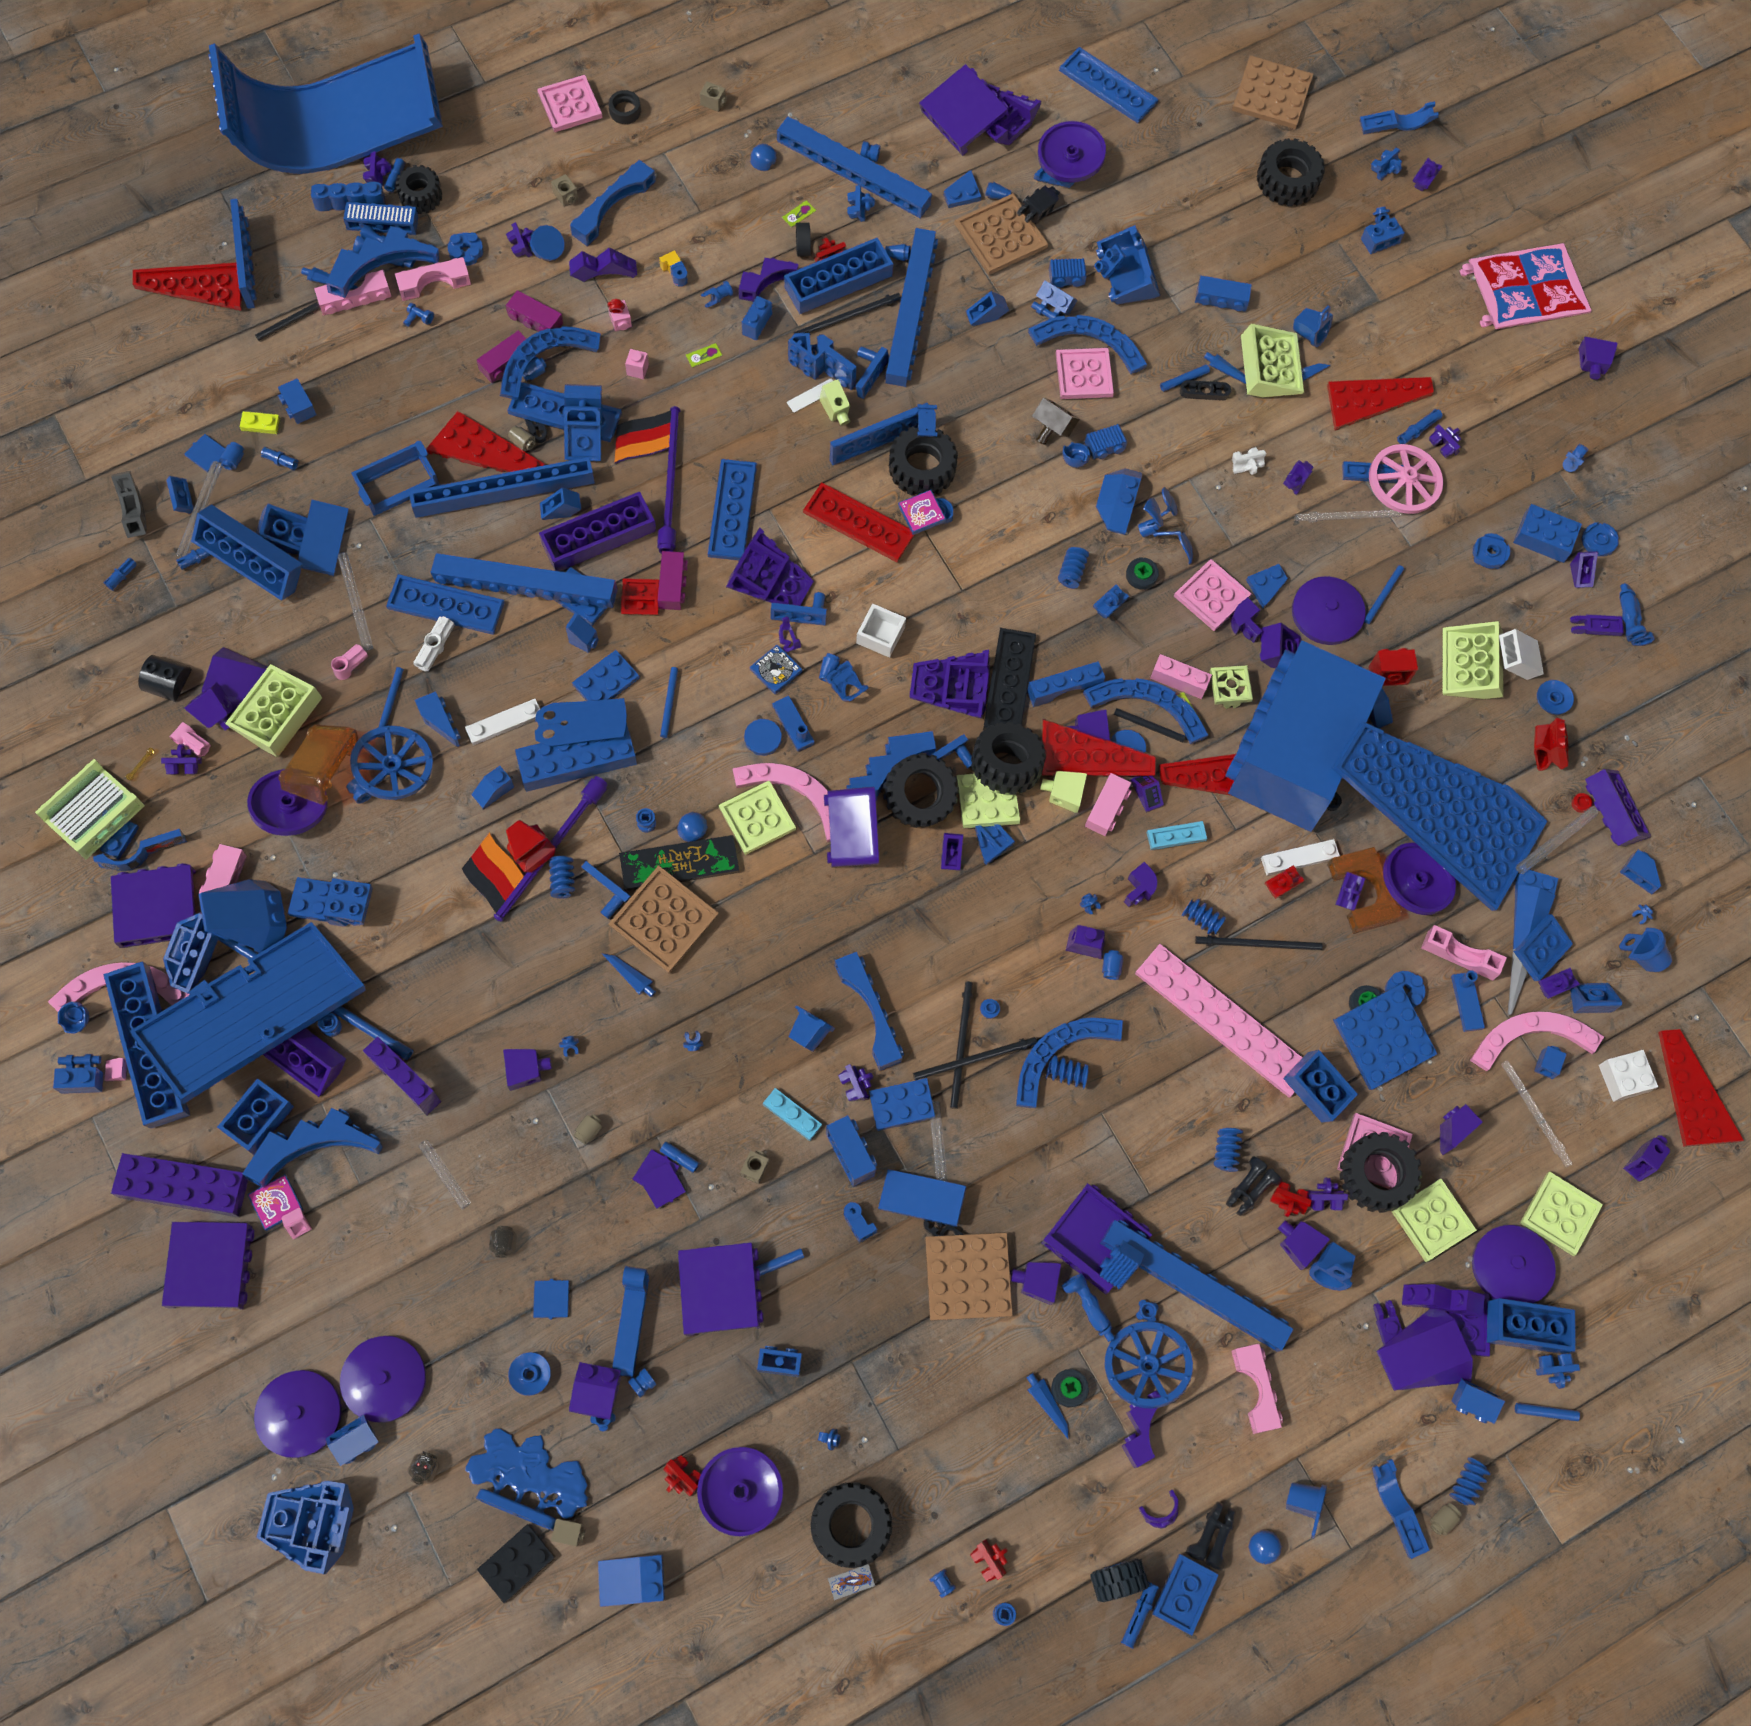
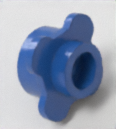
M1141 1300L1136 1317L1139 1320L1145 1319L1148 1322H1155V1315L1159 1307L1156 1303Z
M613 1413L610 1420L605 1419L602 1421L601 1418L590 1417L591 1423L596 1424L602 1432L606 1431L608 1425L616 1419Z

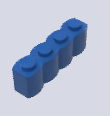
M354 182L347 185L334 183L329 186L326 184H315L311 186V198L315 209L318 211H329L332 209L343 211L345 210L346 202L385 205V195L379 182H367L365 184Z

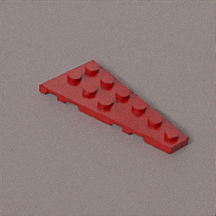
M236 262L133 270V286L135 289L242 311V294L239 289Z
M1431 377L1329 381L1327 384L1334 430H1338L1345 425L1355 424L1356 421L1362 419L1366 420L1383 414L1392 408L1402 407L1406 403L1422 400L1432 396L1434 393Z
M459 411L455 413L426 448L427 453L431 455L434 453L441 455L443 458L448 459L450 457L463 463L483 468H493L499 472H513L545 465Z
M1042 718V742L1046 750V761L1041 773L1042 775H1055L1057 771L1086 773L1087 775H1110L1112 773L1119 776H1155V755Z
M1236 754L1159 764L1158 769L1163 785L1230 795L1228 792L1234 780L1225 777Z
M1674 1029L1658 1032L1683 1147L1744 1141L1682 1031Z

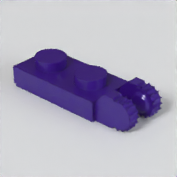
M1575 615L1570 617L1571 623H1585V626L1571 627L1573 634L1622 636L1624 633L1622 616Z
M1391 1300L1385 1302L1389 1316L1384 1319L1380 1304L1376 1303L1373 1305L1377 1319L1376 1324L1383 1345L1402 1332Z

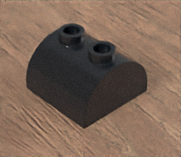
M151 655L141 667L138 685L141 691L176 702L192 669L171 660Z

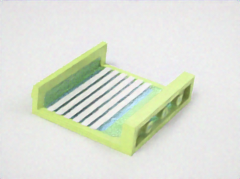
M93 759L46 803L41 805L35 813L87 860L145 805Z

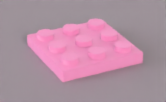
M585 75L537 89L554 132L602 118L601 110Z
M1108 348L1056 350L1060 399L1113 397L1114 392Z
M1212 559L1174 594L1178 601L1213 631L1218 629L1234 613L1236 607L1242 601L1251 596L1247 589Z
M1355 1113L1337 1169L1342 1171L1339 1167L1340 1162L1344 1160V1153L1363 1136L1375 1132L1377 1134L1388 1132L1389 1136L1395 1134L1400 1137L1399 1141L1406 1140L1410 1145L1413 1134ZM1371 1155L1365 1160L1364 1172L1369 1182L1387 1189H1392L1396 1185L1397 1173L1395 1167L1387 1158L1380 1155Z

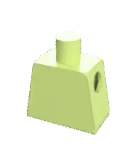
M837 379L823 385L819 400L830 420H838L841 426L847 425L850 422L848 417L850 405L839 380Z
M1057 771L1054 781L1043 778L1040 789L1051 792L1049 802L1077 813L1087 774Z

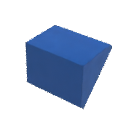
M1581 983L1579 986L1570 989L1574 1013H1612L1622 1006L1623 1003L1609 983Z

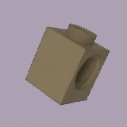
M707 81L700 92V105L719 112L727 101L725 88Z
M566 174L551 181L552 191L564 207L578 199L577 188Z
M750 1150L740 1172L741 1177L759 1184L769 1164V1159L766 1158L767 1155L758 1150L756 1152ZM758 1161L761 1167L758 1170H753L750 1168V1164Z
M556 1519L551 1541L579 1546V1542L583 1543L586 1529H583V1524Z

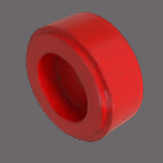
M1579 793L1572 799L1571 804L1575 811L1584 813L1591 808L1592 799L1585 793Z

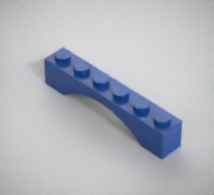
M641 160L632 164L629 170L620 175L617 181L610 185L601 196H598L589 207H586L578 218L573 219L570 224L572 236L586 246L592 243L599 236L601 221L610 207L627 196L644 193L656 182L655 171Z
M857 952L836 959L835 968L841 982L857 992L866 1002L872 1013L876 1032L872 1055L879 1071L901 1063L904 1053L901 1045H897L894 1040L896 1034L893 1027L888 1026L886 1020L889 1019L886 1010L881 1009L879 1005L881 1002L880 996L877 991L874 992L872 989L873 980L870 974L866 975L864 959L862 956L859 957Z

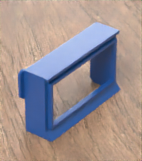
M416 441L406 448L351 472L359 488L358 493L363 503L369 506L373 516L410 500L409 491L440 486L437 476L426 458L428 453L421 441ZM420 459L430 479L375 505L372 504L362 485Z

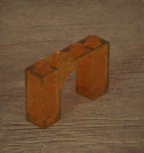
M1375 847L1331 858L1327 866L1333 882L1344 879L1346 872L1364 877L1373 884L1376 890L1377 898L1375 904L1352 910L1347 915L1353 934L1396 923L1401 918L1400 906L1396 905L1394 898L1385 885L1381 857L1376 852Z

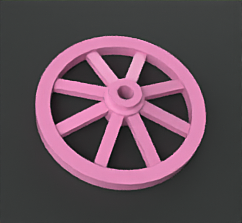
M1406 444L1389 446L1379 452L1369 469V482L1375 496L1385 506L1400 513L1414 514L1423 512L1437 501L1442 492L1443 477L1438 464L1428 453L1415 446ZM1400 453L1403 467L1386 456ZM1407 454L1416 456L1421 460L1414 467H1411ZM1381 461L1398 472L1377 474V468ZM1426 464L1433 476L1419 474L1417 471ZM1398 479V483L1387 494H1385L1378 482L1379 480ZM1418 480L1435 483L1432 496L1429 495ZM1412 485H1414L1426 502L1412 505ZM1402 486L1406 487V505L1391 499Z

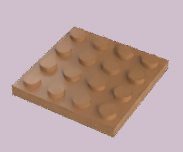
M1250 56L1232 111L1296 129L1313 74Z
M1014 193L955 219L954 222L988 275L1048 248V243L1032 221L1029 223L1025 222L1026 216L1024 214L1021 216L1016 214L1022 205Z
M658 865L608 925L669 974L719 913Z
M1007 1233L925 1237L930 1321L1012 1316Z

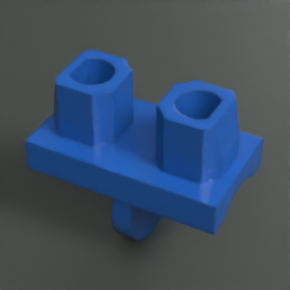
M1395 148L1392 152L1385 150L1381 155V161L1375 159L1371 163V170L1377 173V179L1382 180L1388 173L1398 174L1401 171L1402 161L1398 157L1400 149Z
M861 185L855 186V191L848 193L849 204H855V206L847 207V213L850 218L858 217L860 222L865 221V210L869 211L875 205V199L869 193L861 192Z
M1115 244L1112 248L1106 250L1105 256L1101 261H1097L1094 267L1097 272L1102 274L1104 279H1108L1116 269H1121L1123 261L1127 257L1121 251L1120 245Z
M1581 443L1578 444L1574 451L1571 449L1563 462V468L1568 472L1575 471L1586 460L1583 456L1589 449Z
M1116 584L1093 605V608L1097 610L1100 616L1107 619L1129 598V595L1124 593Z
M1571 1353L1558 1355L1560 1366H1554L1552 1355L1539 1357L1540 1368L1536 1369L1537 1376L1554 1374V1377H1549L1548 1380L1549 1383H1555L1558 1389H1563L1565 1382L1571 1381L1570 1376H1564L1563 1373L1580 1371L1579 1364L1574 1365Z

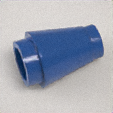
M993 181V183H988L985 196H988L989 199H1002L1010 195L1011 190Z
M907 244L886 246L885 251L890 258L906 261L910 259L911 246Z
M830 653L823 657L819 675L820 680L827 682L825 676L832 670H837V667L840 665L839 657Z

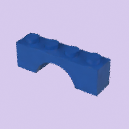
M1099 661L1029 682L1027 693L1033 707L1050 703L1054 698L1065 692L1076 689L1085 690L1103 683L1105 675Z

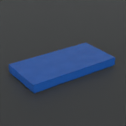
M316 500L311 501L298 561L303 564V569L334 576L349 508Z
M888 1169L878 1209L958 1227L967 1187Z

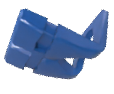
M845 661L837 667V670H832L825 676L828 684H831V688L843 701H852L869 688L868 685L860 683L849 661ZM846 685H853L859 691L854 695L846 696Z

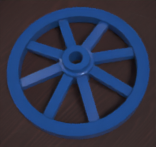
M383 726L367 732L356 742L351 753L350 765L353 778L365 792L377 798L397 800L409 797L425 786L432 773L433 759L428 744L416 732L400 726ZM385 735L387 755H382L368 742ZM391 735L408 738L397 755L393 754ZM414 742L424 753V756L401 761ZM363 748L366 749L381 763H358L361 750ZM426 762L421 777L403 769V767ZM359 770H383L369 783L359 772ZM400 774L415 783L399 790L396 775ZM387 775H390L393 791L378 789L375 786Z
M1138 1322L1123 1328L1109 1343L1105 1355L1106 1376L1114 1392L1127 1403L1141 1408H1159L1173 1403L1186 1391L1192 1377V1355L1185 1340L1172 1328L1157 1322ZM1137 1332H1157L1150 1355H1146ZM1164 1334L1172 1339L1179 1348L1157 1359L1156 1355ZM1130 1335L1140 1355V1360L1117 1349L1119 1344ZM1182 1354L1184 1356V1374L1159 1367ZM1113 1356L1138 1368L1114 1375L1112 1368ZM1146 1366H1151L1152 1369H1151V1370H1147L1145 1367H1146ZM1157 1374L1181 1380V1382L1171 1393L1167 1394ZM1142 1375L1134 1395L1127 1392L1118 1383L1119 1381ZM1148 1378H1151L1160 1398H1140Z

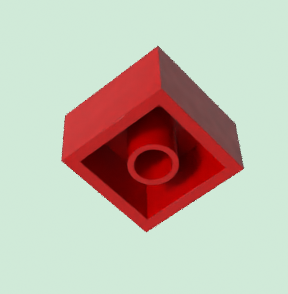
M1382 649L1377 652L1368 666L1369 671L1386 678L1383 686L1408 685L1418 671L1415 649Z

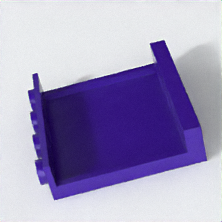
M966 64L919 102L921 112L962 156L968 152L966 146L1003 116L1007 119L1009 118L1008 105L1004 101L1001 102L996 92L988 88L985 80H980L976 71L973 68H969Z
M181 863L176 867L161 866L155 870L140 869L135 873L120 872L117 875L111 876L114 943L119 948L170 941L176 924L195 915L193 874H196V871L189 864Z
M1087 1183L1042 1241V1244L1076 1272L1082 1273L1086 1280L1106 1295L1112 1289L1113 1284L1100 1277L1102 1271L1100 1265L1105 1257H1111V1250L1101 1245L1100 1242L1111 1222L1122 1220L1129 1225V1229L1132 1231H1140L1145 1234L1147 1240L1152 1234L1143 1223L1138 1224L1134 1221L1132 1214L1126 1210L1122 1211L1117 1207L1118 1204L1110 1197L1105 1198L1100 1194L1101 1190L1093 1184L1090 1186Z
M172 1222L162 1306L169 1309H176V1307L238 1308L243 1310V1306L247 1303L248 1298L245 1288L246 1283H249L250 1272L247 1270L248 1262L252 1260V1250H250V1243L254 1240V1229H252V1226L248 1223Z
M742 1243L678 1251L683 1333L685 1336L754 1327L757 1329L761 1328L760 1323L764 1322L763 1311L759 1310V1302H762L761 1289L757 1288V1281H760L759 1268H756L755 1260L759 1259L758 1248H754L752 1243Z

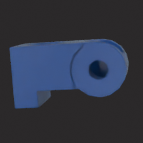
M851 1202L845 1206L844 1218L859 1243L877 1233L874 1223L870 1225L866 1223L861 1214L859 1204Z

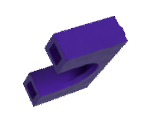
M378 1036L363 1050L371 1062L385 1076L387 1075L426 1116L441 1103L435 1092Z

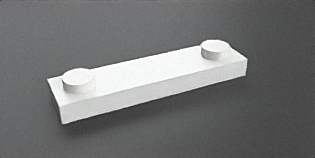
M532 699L466 726L465 729L474 746L535 721L536 713L540 708L536 699Z
M1333 839L1264 855L1261 857L1266 876L1281 873L1292 865L1298 869L1339 859L1340 855Z

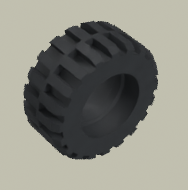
M1287 138L1271 144L1264 151L1256 177L1259 189L1263 190L1262 193L1265 197L1268 196L1270 201L1278 202V205L1286 204L1287 206H1293L1295 204L1298 206L1302 205L1303 202L1307 203L1316 195L1325 173V163L1319 151L1316 152V148L1313 145H1308V142L1304 140L1301 142L1295 138L1293 140ZM1278 168H1294L1303 177H1288L1281 173Z
M914 427L908 428L907 432L905 430L902 431L899 437L894 439L893 445L890 448L889 473L894 484H899L898 488L902 491L906 490L909 495H919L929 490L939 494L943 491V488L947 489L950 486V482L954 480L958 459L956 445L953 441L951 442L949 435H944V431L940 429L935 430L937 437L917 436V432L920 431ZM916 453H927L934 456L938 460L939 465L930 470H919L911 466L907 459Z
M1002 722L996 723L995 726L987 727L977 737L971 758V767L975 772L976 778L978 780L981 779V784L988 786L990 790L999 791L1000 794L1009 793L1010 795H1015L1017 792L1023 793L1027 789L1033 788L1040 779L1046 761L1045 746L1042 741H1039V736L1036 733L1033 734L1032 730L1028 727L1026 729L1021 724L1014 725L1013 722H1007L1006 724ZM1009 753L1018 757L1023 763H1005L998 759L995 754Z
M926 753L913 754L902 759L891 768L892 770L887 774V780L883 786V789H885L883 797L884 800H887V809H891L893 812L892 816L895 819H900V823L904 825L909 824L910 827L924 828L944 820L953 811V806L958 800L956 794L959 793V787H956L958 780L956 776L953 777L951 773L953 769L947 767L943 759L938 760L936 759L937 756L932 754L929 756ZM923 773L929 776L936 785V801L928 808H917L906 798L904 791L905 782L913 774Z
M1376 1132L1370 1133L1353 1143L1344 1153V1160L1340 1162L1339 1167L1342 1169V1172L1339 1174L1340 1180H1344L1345 1184L1342 1187L1344 1191L1348 1190L1350 1192L1348 1197L1351 1201L1354 1199L1358 1201L1357 1206L1361 1208L1366 1206L1367 1211L1375 1212L1378 1210L1379 1213H1385L1403 1206L1417 1194L1416 1190L1421 1185L1419 1179L1422 1178V1170L1418 1169L1421 1166L1420 1159L1416 1160L1414 1155L1417 1153L1414 1149L1410 1150L1407 1147L1409 1143L1406 1140L1401 1142L1399 1141V1136L1395 1134L1389 1136L1388 1132H1381L1380 1134ZM1380 1155L1387 1158L1393 1164L1397 1173V1182L1392 1189L1387 1191L1380 1190L1368 1181L1364 1172V1164L1369 1156Z
M857 1482L841 1483L830 1488L816 1503L811 1516L812 1539L820 1554L837 1566L857 1568L870 1564L883 1553L890 1541L892 1516L889 1506L882 1496L868 1485ZM847 1504L861 1506L867 1511L871 1519V1532L868 1538L857 1546L841 1544L835 1539L831 1530V1520L834 1513L840 1507Z

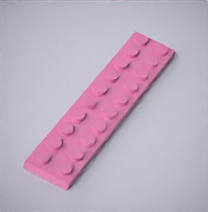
M1159 944L1135 974L1290 1098L1294 1091L1283 1078L1302 1057Z

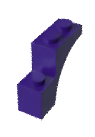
M610 247L597 257L582 251L569 261L570 276L582 282L604 274H620L631 278L637 276L636 260Z
M764 258L760 275L753 272H743L739 286V299L754 302V299L767 286L784 280V275L798 270L799 264L790 261H780L775 258Z
M1436 1284L1404 1285L1402 1305L1444 1310L1465 1316H1483L1485 1296L1470 1290H1451Z
M1156 1390L1147 1395L1148 1399L1160 1398V1395ZM1130 1405L1131 1410L1126 1412L1139 1436H1136L1135 1433L1124 1439L1126 1443L1121 1447L1133 1468H1137L1155 1457L1150 1445L1149 1429L1157 1408L1150 1409Z

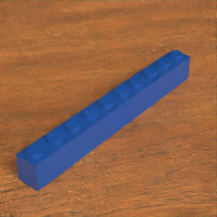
M787 117L777 129V142L853 183L861 185L864 189L920 219L931 205L932 193L872 162L869 158L857 154L854 150L844 147L839 142L829 139L826 135L814 131L811 127L801 124L796 119Z
M915 229L886 372V384L906 387L907 380L911 381L912 370H910V365L914 366L915 355H913V350L917 351L918 340H916V336H920L921 325H919V321H923L924 311L921 309L926 306L927 296H924V294L929 291L930 282L927 279L932 276L933 267H930V264H934L936 253H933V249L937 250L938 239L935 238L936 231Z
M586 457L409 491V496L415 518L558 491L562 487L569 489L595 484L590 458Z
M438 553L435 555L431 569L434 581L439 584L449 583L458 587L469 586L477 590L483 588L493 592L503 591L511 595L523 594L531 598L536 596L543 597L546 600H561L565 603L576 602L584 606L596 605L600 608H613L618 590L616 581L613 579Z
M1114 1220L1111 1222L1100 1242L1101 1245L1112 1250L1116 1244L1120 1246L1123 1241L1127 1242L1145 1254L1139 1266L1140 1269L1274 1351L1279 1352L1283 1350L1293 1331V1328L1288 1326L1289 1322L1280 1317L1278 1319L1273 1317L1271 1311L1264 1307L1259 1308L1255 1306L1250 1298L1237 1295L1235 1293L1236 1290L1232 1287L1219 1284L1217 1282L1218 1279L1214 1276L1201 1273L1199 1271L1200 1268L1196 1265L1183 1262L1182 1257L1174 1252L1170 1254L1165 1251V1247L1160 1243L1150 1242L1142 1232L1132 1231L1124 1221Z

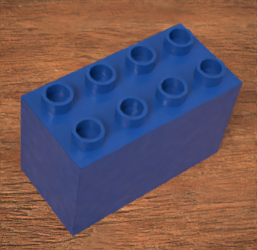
M1303 640L1295 653L1285 649L1256 708L1253 719L1241 740L1239 749L1226 772L1225 777L1234 780L1228 794L1312 832L1331 803L1342 779L1332 767L1358 725L1367 722L1386 678Z

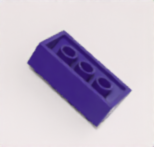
M1603 769L1585 779L1587 783L1586 789L1593 795L1595 799L1594 805L1598 811H1601L1604 817L1602 818L1603 823L1610 829L1612 833L1611 839L1616 845L1627 846L1652 837L1619 771Z
M306 1028L263 1054L318 1097L322 1096L337 1078L346 1061L345 1057Z

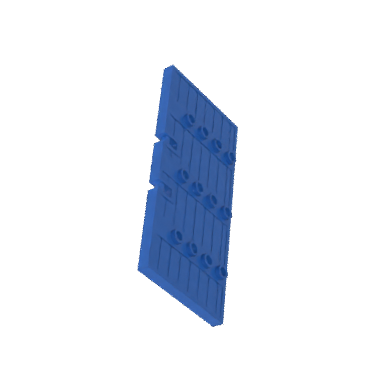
M312 922L247 960L249 964L247 967L242 968L239 965L205 985L207 991L200 994L197 990L130 1030L132 1037L183 1104L365 991L364 984Z

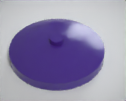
M1066 121L1050 127L1042 135L1038 144V160L1042 169L1052 178L1062 182L1072 183L1087 180L1101 169L1105 161L1106 145L1102 135L1095 128L1083 122Z
M1323 576L1307 581L1299 588L1293 599L1292 616L1297 628L1307 638L1320 644L1337 645L1349 641L1359 632L1365 620V604L1359 592L1348 582L1336 577Z
M282 769L266 774L252 786L248 794L247 806L251 819L259 828L274 835L291 836L304 833L315 827L326 813L328 800L325 787L315 776L302 770Z
M1416 843L1402 844L1387 856L1383 866L1384 882L1391 896L1402 907L1416 914L1432 915L1442 911L1451 903L1456 890L1455 878Z
M1516 1225L1496 1227L1487 1232L1478 1241L1472 1255L1474 1277L1485 1294H1489V1297L1493 1300L1501 1298L1534 1304L1550 1291L1554 1283L1556 1266L1552 1252L1541 1237L1527 1228Z
M392 1336L374 1337L359 1344L347 1357L340 1375L341 1394L349 1409L357 1416L364 1415L368 1421L377 1423L391 1422L408 1414L419 1402L426 1385V1369L418 1351L408 1342Z
M305 1370L287 1372L271 1381L259 1396L254 1412L256 1432L262 1443L275 1454L288 1458L310 1456L323 1449L327 1445L326 1438L338 1430L342 1413L341 1401L335 1387L323 1376Z
M735 1447L724 1450L713 1457L701 1473L697 1489L698 1503L705 1519L718 1531L731 1536L755 1534L767 1527L780 1509L783 1497L780 1473L775 1464L766 1455L755 1449Z

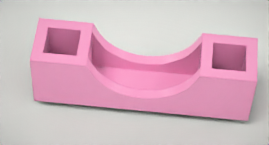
M463 257L395 273L403 301L420 297L422 289L434 281L446 282L454 289L471 285Z
M383 270L366 274L362 285L355 290L349 291L345 298L328 293L327 285L314 288L323 316L391 297Z
M1436 925L1427 932L1421 947L1461 967L1473 970L1492 981L1501 974L1507 958L1489 949L1479 950L1465 946L1458 942L1451 932Z
M1259 1344L1232 1350L1236 1371L1250 1376L1258 1387V1402L1248 1413L1253 1434L1282 1428V1415L1280 1411H1277L1275 1404L1277 1396L1270 1386L1271 1374L1269 1369H1266L1264 1363L1266 1360L1264 1349L1260 1348Z

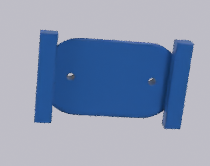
M917 404V409H920L918 412V429L920 432H917V436L937 437V432H935L936 413L934 409L937 410V405Z

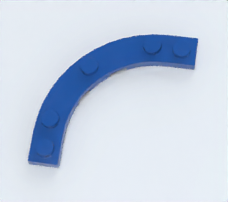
M1077 315L1076 317L1059 316L1037 324L1028 330L1036 346L1055 337L1068 334H1081L1099 339L1109 345L1120 356L1130 374L1146 368L1147 365L1135 344L1126 334L1123 335L1115 329L1114 325L1098 318Z
M561 327L555 329L548 328L531 335L517 347L508 360L503 373L500 396L518 400L523 372L529 362L541 352L559 346H571L597 352L601 333L576 327Z
M1123 678L1100 683L1085 689L1083 692L1091 709L1121 698H1137L1150 701L1165 709L1176 719L1190 745L1208 737L1201 720L1189 703L1184 702L1176 695V692L1159 683L1139 678L1135 680H1123Z
M1082 1018L1077 1021L1064 1023L1045 1034L1031 1049L1022 1066L1017 1087L1016 1106L1036 1109L1038 1085L1042 1070L1048 1060L1058 1050L1070 1043L1084 1039L1121 1041L1123 1021L1106 1018Z

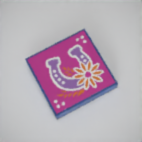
M931 490L898 502V507L913 535L946 522V518Z
M287 1175L273 1180L264 1188L260 1187L247 1194L265 1231L283 1223L282 1216L300 1208L302 1212L304 1211Z

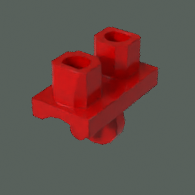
M826 237L823 238L822 245L818 246L821 252H818L816 254L817 257H814L815 262L845 251V242L835 245V240L829 241Z
M1292 865L1266 881L1265 885L1276 899L1305 880L1299 875L1295 866Z
M1281 1182L1272 1194L1270 1202L1279 1205L1278 1208L1284 1209V1216L1289 1217L1290 1213L1297 1215L1301 1213L1304 1215L1312 1201L1308 1199L1309 1192L1298 1189L1296 1194L1289 1192L1291 1187L1289 1184Z
M682 1455L674 1460L670 1459L663 1469L668 1474L664 1479L669 1484L666 1491L670 1493L674 1489L678 1494L684 1491L690 1497L698 1488L701 1474L694 1469L688 1476L683 1471L688 1462Z
M985 1539L970 1554L976 1564L984 1559L989 1567L981 1571L986 1582L994 1579L999 1580L1007 1573L1002 1566L1008 1562L1004 1556L1008 1552L1006 1547L1000 1550L997 1543L990 1546L987 1539Z

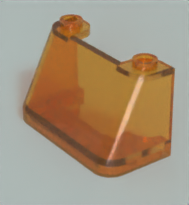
M314 725L310 727L306 738L290 763L279 775L281 790L324 805L328 799L325 791L327 787L330 788L332 786V777L345 756L351 755L353 747L358 741L357 730L343 726Z

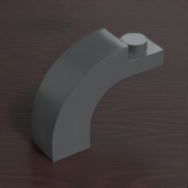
M131 471L112 474L111 478L122 509L121 522L127 538L146 534L147 524L144 507Z

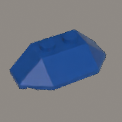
M1125 468L1104 476L1096 508L1108 531L1126 534L1142 477L1141 472Z
M198 913L176 924L163 958L166 972L170 979V986L185 993L192 990L205 974L219 939L218 936L205 932L202 913Z

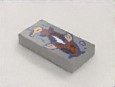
M869 1564L828 1578L834 1600L875 1586Z

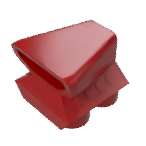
M1556 718L1551 724L1535 726L1534 755L1537 770H1546L1552 762L1561 770L1569 765V744L1565 720Z
M518 820L506 829L509 841L506 848L524 872H533L554 856L555 847L537 824L529 826L525 822Z

